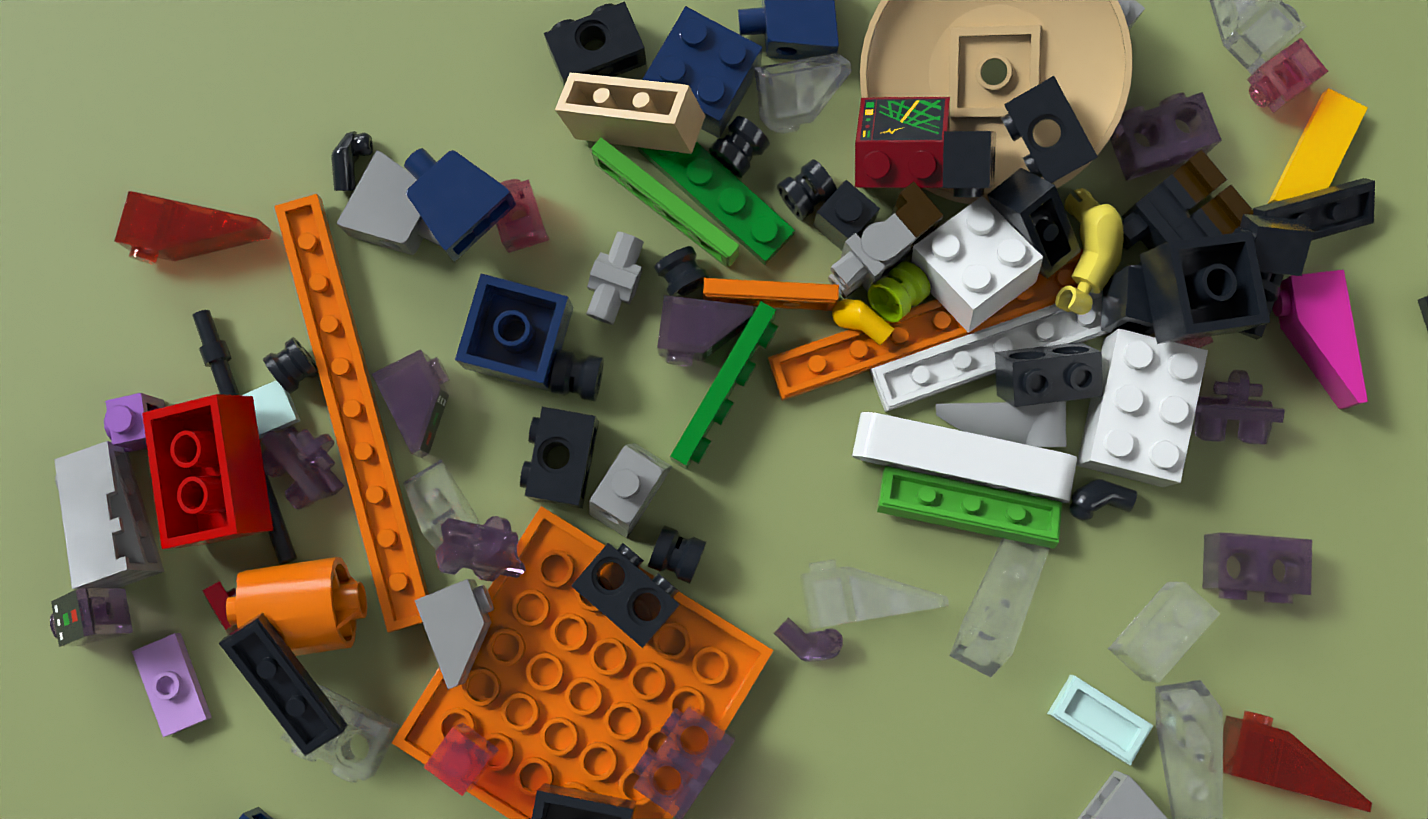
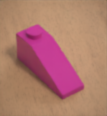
M1344 269L1302 274V276L1291 275L1282 280L1279 297L1274 302L1272 308L1274 314L1279 317L1281 330L1339 409L1367 403V393Z

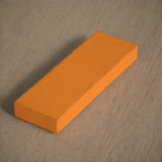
M704 278L703 299L706 305L758 307L760 301L772 308L832 311V308L838 302L839 285L716 278Z

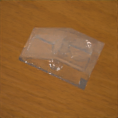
M839 53L754 68L760 120L770 130H774L777 133L794 132L800 129L801 124L812 123L851 73V62Z
M442 459L403 482L422 534L449 567L471 557L479 549L489 544L478 517Z

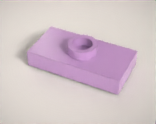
M174 633L132 651L163 737L173 735L212 718L181 633Z

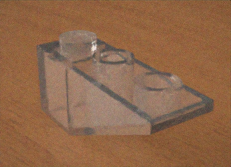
M1210 0L1223 46L1252 76L1307 27L1299 19L1297 11L1282 0Z

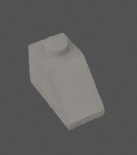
M475 579L463 580L414 600L448 689L466 682L491 625L488 612L494 610L491 597L485 585L477 586Z

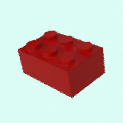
M215 394L142 413L162 549L201 546L273 531L253 396Z

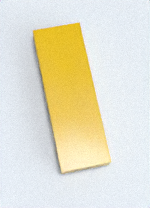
M1330 88L1325 90L1268 204L1329 188L1368 107Z

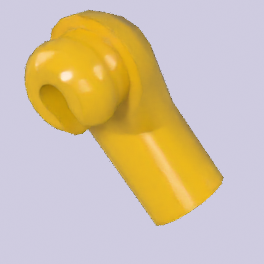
M842 299L832 308L833 320L839 327L863 331L878 345H881L894 330L890 324L861 300Z

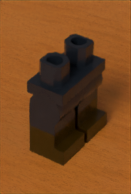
M1201 149L1121 216L1123 218L1122 248L1128 250L1140 240L1148 250H1151L1168 241L1232 234L1236 228H1240L1243 214L1253 215V209L1231 184L1192 215L1188 212L1227 181L1226 177Z

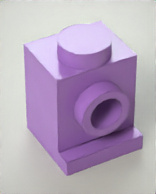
M144 393L106 400L107 412L104 417V428L107 436L112 440V445L123 447L124 452L146 449L147 444L142 413L165 407L164 400Z

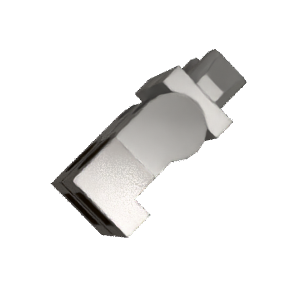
M914 181L899 193L891 217L885 222H875L869 225L863 232L862 238L855 233L845 241L841 258L831 266L830 271L832 274L828 277V281L831 284L839 285V294L844 299L860 286H863L868 292L869 288L881 279L882 276L889 273L895 266L910 256L913 252V246L935 231L944 215Z

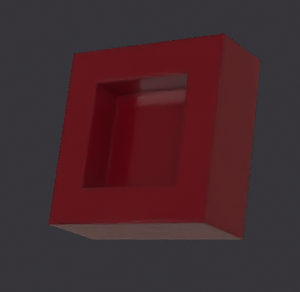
M218 581L202 590L227 635L238 629L237 625L232 626L229 624L226 615L227 598L236 596V589L233 588L226 592L221 582Z

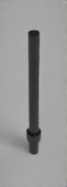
M201 310L194 313L192 317L203 345L199 348L205 367L211 368L219 394L240 395L228 363L232 358L227 343L224 340H220L210 310ZM264 465L273 531H268L279 564H284L297 559Z

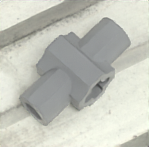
M617 232L609 255L600 252L593 264L587 285L589 290L594 291L586 313L587 316L613 325L621 302L631 303L643 271L641 266L636 265L644 244L641 239L623 232Z

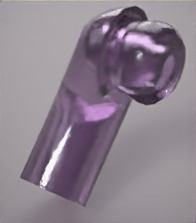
M789 617L773 633L798 658L805 662L830 660L836 657L842 649L844 642L841 633L836 629L828 628L823 631L805 633Z

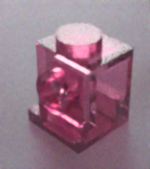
M1299 38L1261 65L1247 79L1251 84L1249 94L1256 105L1262 108L1268 106L1275 113L1298 95L1312 87L1329 71L1304 40Z
M510 179L501 182L511 192L517 204L496 223L501 242L507 252L511 253L549 241L550 239L529 179L522 182L520 179ZM518 210L526 212L525 217L512 221L511 218L514 212Z

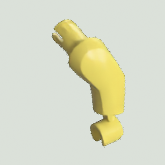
M1081 188L1074 190L1076 195L1082 200L1081 202H1078L1071 193L1065 200V209L1081 223L1080 236L1083 252L1071 276L1078 284V287L1075 288L1071 285L1063 287L1058 292L1055 300L1058 308L1066 312L1072 311L1078 315L1086 314L1091 310L1093 302L1089 293H1101L1121 262L1123 247V224L1115 207L1109 204H1099L1089 191Z

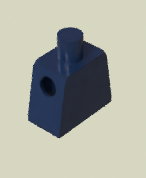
M762 0L761 8L738 9L739 35L764 34L767 57L835 63L839 42L834 0Z
M420 148L414 151L404 163V167L417 180L407 189L406 195L441 247L454 262L517 205L511 192L504 185L454 150L448 151L440 160L436 161L424 148Z

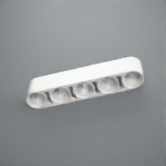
M861 412L852 453L853 458L865 462L1055 500L1062 503H1069L1077 462L1076 456L1063 452L872 412Z

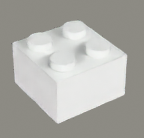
M981 196L914 245L911 263L918 266L926 274L930 282V293L969 333L1036 283L1043 256Z

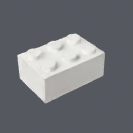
M1117 329L1103 340L1101 349L1103 396L1094 397L1090 400L1076 466L1160 487L1181 483L1208 350L1176 342L1157 344L1155 337Z

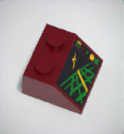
M950 97L861 98L855 140V187L906 188L914 181L919 188H942L944 131L950 130Z

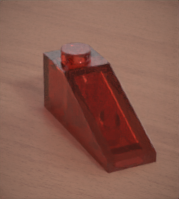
M128 191L114 242L130 251V258L149 264H156L158 258L175 262L270 239L272 230L258 218Z
M1245 710L1243 719L1226 715L1215 770L1371 812L1372 802L1289 731L1272 727V717Z

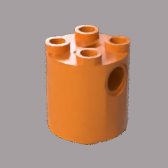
M341 557L239 572L236 580V596L228 597L226 601V615L230 625H237L240 628L259 614L264 613L295 656L352 648L356 636L357 619L366 618L367 596L364 585L350 576L347 565Z

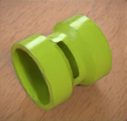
M907 261L900 262L888 273V277L879 279L869 288V303L873 310L884 320L898 322L910 312L911 306H917L929 296L931 290L930 282L926 274L918 266Z

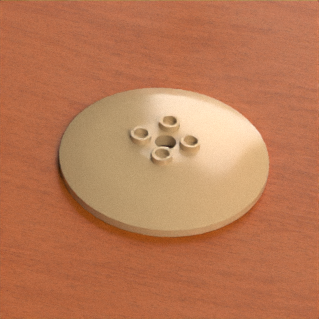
M881 0L870 21L864 39L860 63L862 98L950 97L949 131L996 132L995 186L984 188L983 195L990 203L987 197L988 193L1020 168L1029 171L1022 158L1030 154L1022 137L1016 141L1012 140L1001 117L1008 114L1004 104L1052 76H1055L1096 154L1098 155L1121 119L1131 86L1133 66L1130 33L1118 0ZM992 59H999L1007 66V76L998 85H989L982 78L983 66ZM1052 120L1039 122L1033 132L1036 143L1042 147L1053 146L1058 142L1061 135L1059 125ZM1091 162L1054 181L1052 184L1059 188L1073 179ZM924 188L938 196L965 204H971L980 198L953 197L954 188Z

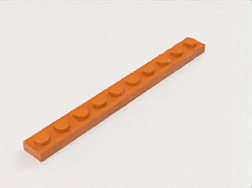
M313 194L275 205V211L387 633L421 624L423 622L414 600L429 595L322 198L318 194Z

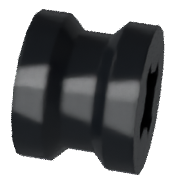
M692 246L683 247L668 254L654 266L658 276L664 277L667 281V292L671 299L680 298L695 291L704 284V278H709L706 270L698 267L695 261L697 254Z
M294 337L285 342L284 349L279 353H270L263 358L270 373L290 394L299 388V382L304 378H314L319 374L316 362Z

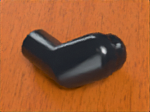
M356 131L346 133L333 150L331 160L334 191H351L356 189L354 163L359 156H369L373 153V140L368 133L357 134Z
M1096 479L1073 493L1071 497L1073 502L1070 504L1069 510L1073 517L1082 521L1091 519L1094 511L1101 509L1105 505L1130 512L1135 505L1137 491L1106 480Z

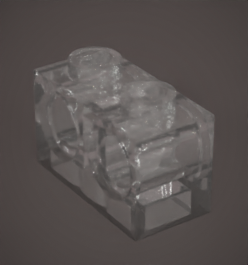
M318 685L348 726L345 731L307 756H304L286 731H284L280 739L292 744L291 752L305 760L316 762L317 758L333 765L332 773L346 781L357 783L358 779L365 781L375 776L400 725L322 685ZM355 734L362 735L368 742L369 751L364 759L356 757L351 751L350 743Z

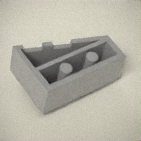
M106 441L54 459L56 467L55 482L59 490L72 589L114 590L164 572L128 452H124L123 447L114 446L112 442Z

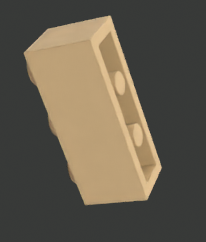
M571 72L555 108V111L575 139L597 142L602 137L610 144L688 154L693 152L705 119V114L689 85Z

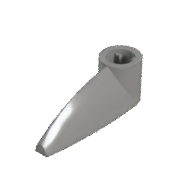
M1065 401L1013 407L1007 402L936 404V415L964 432L1035 447H1067Z

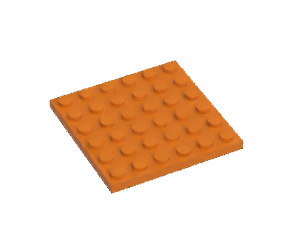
M540 506L488 589L494 607L493 611L488 612L491 625L466 682L448 689L439 667L391 743L509 819H532L537 790L544 783L636 801L633 819H673L774 650L681 592L674 596V599L681 605L648 644L642 648L571 586L605 545ZM618 563L607 564L600 573V581L608 590L618 589L625 579V572ZM638 567V568L641 569L646 575H648L651 579H653V578L655 577V576H653L652 574H650L649 572H647V571H645L644 569H642L641 567ZM652 593L640 595L635 602V612L638 617L651 621L658 616L661 609L659 599Z

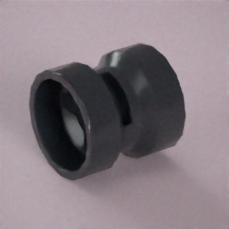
M739 115L728 126L729 135L717 139L709 148V152L734 176L742 178L750 169V161L753 156L762 155L769 147L770 142L767 136L754 123Z
M815 159L802 166L800 174L796 177H787L777 184V190L782 200L799 220H803L813 213L816 204L819 202L825 203L837 190L831 176Z
M559 349L553 365L550 392L563 396L569 392L576 393L584 400L595 402L601 385L604 358L590 355L583 359L576 357L573 352Z
M664 525L652 552L648 567L659 572L664 570L674 572L677 579L690 584L707 542L695 537L690 539L680 537L677 530Z

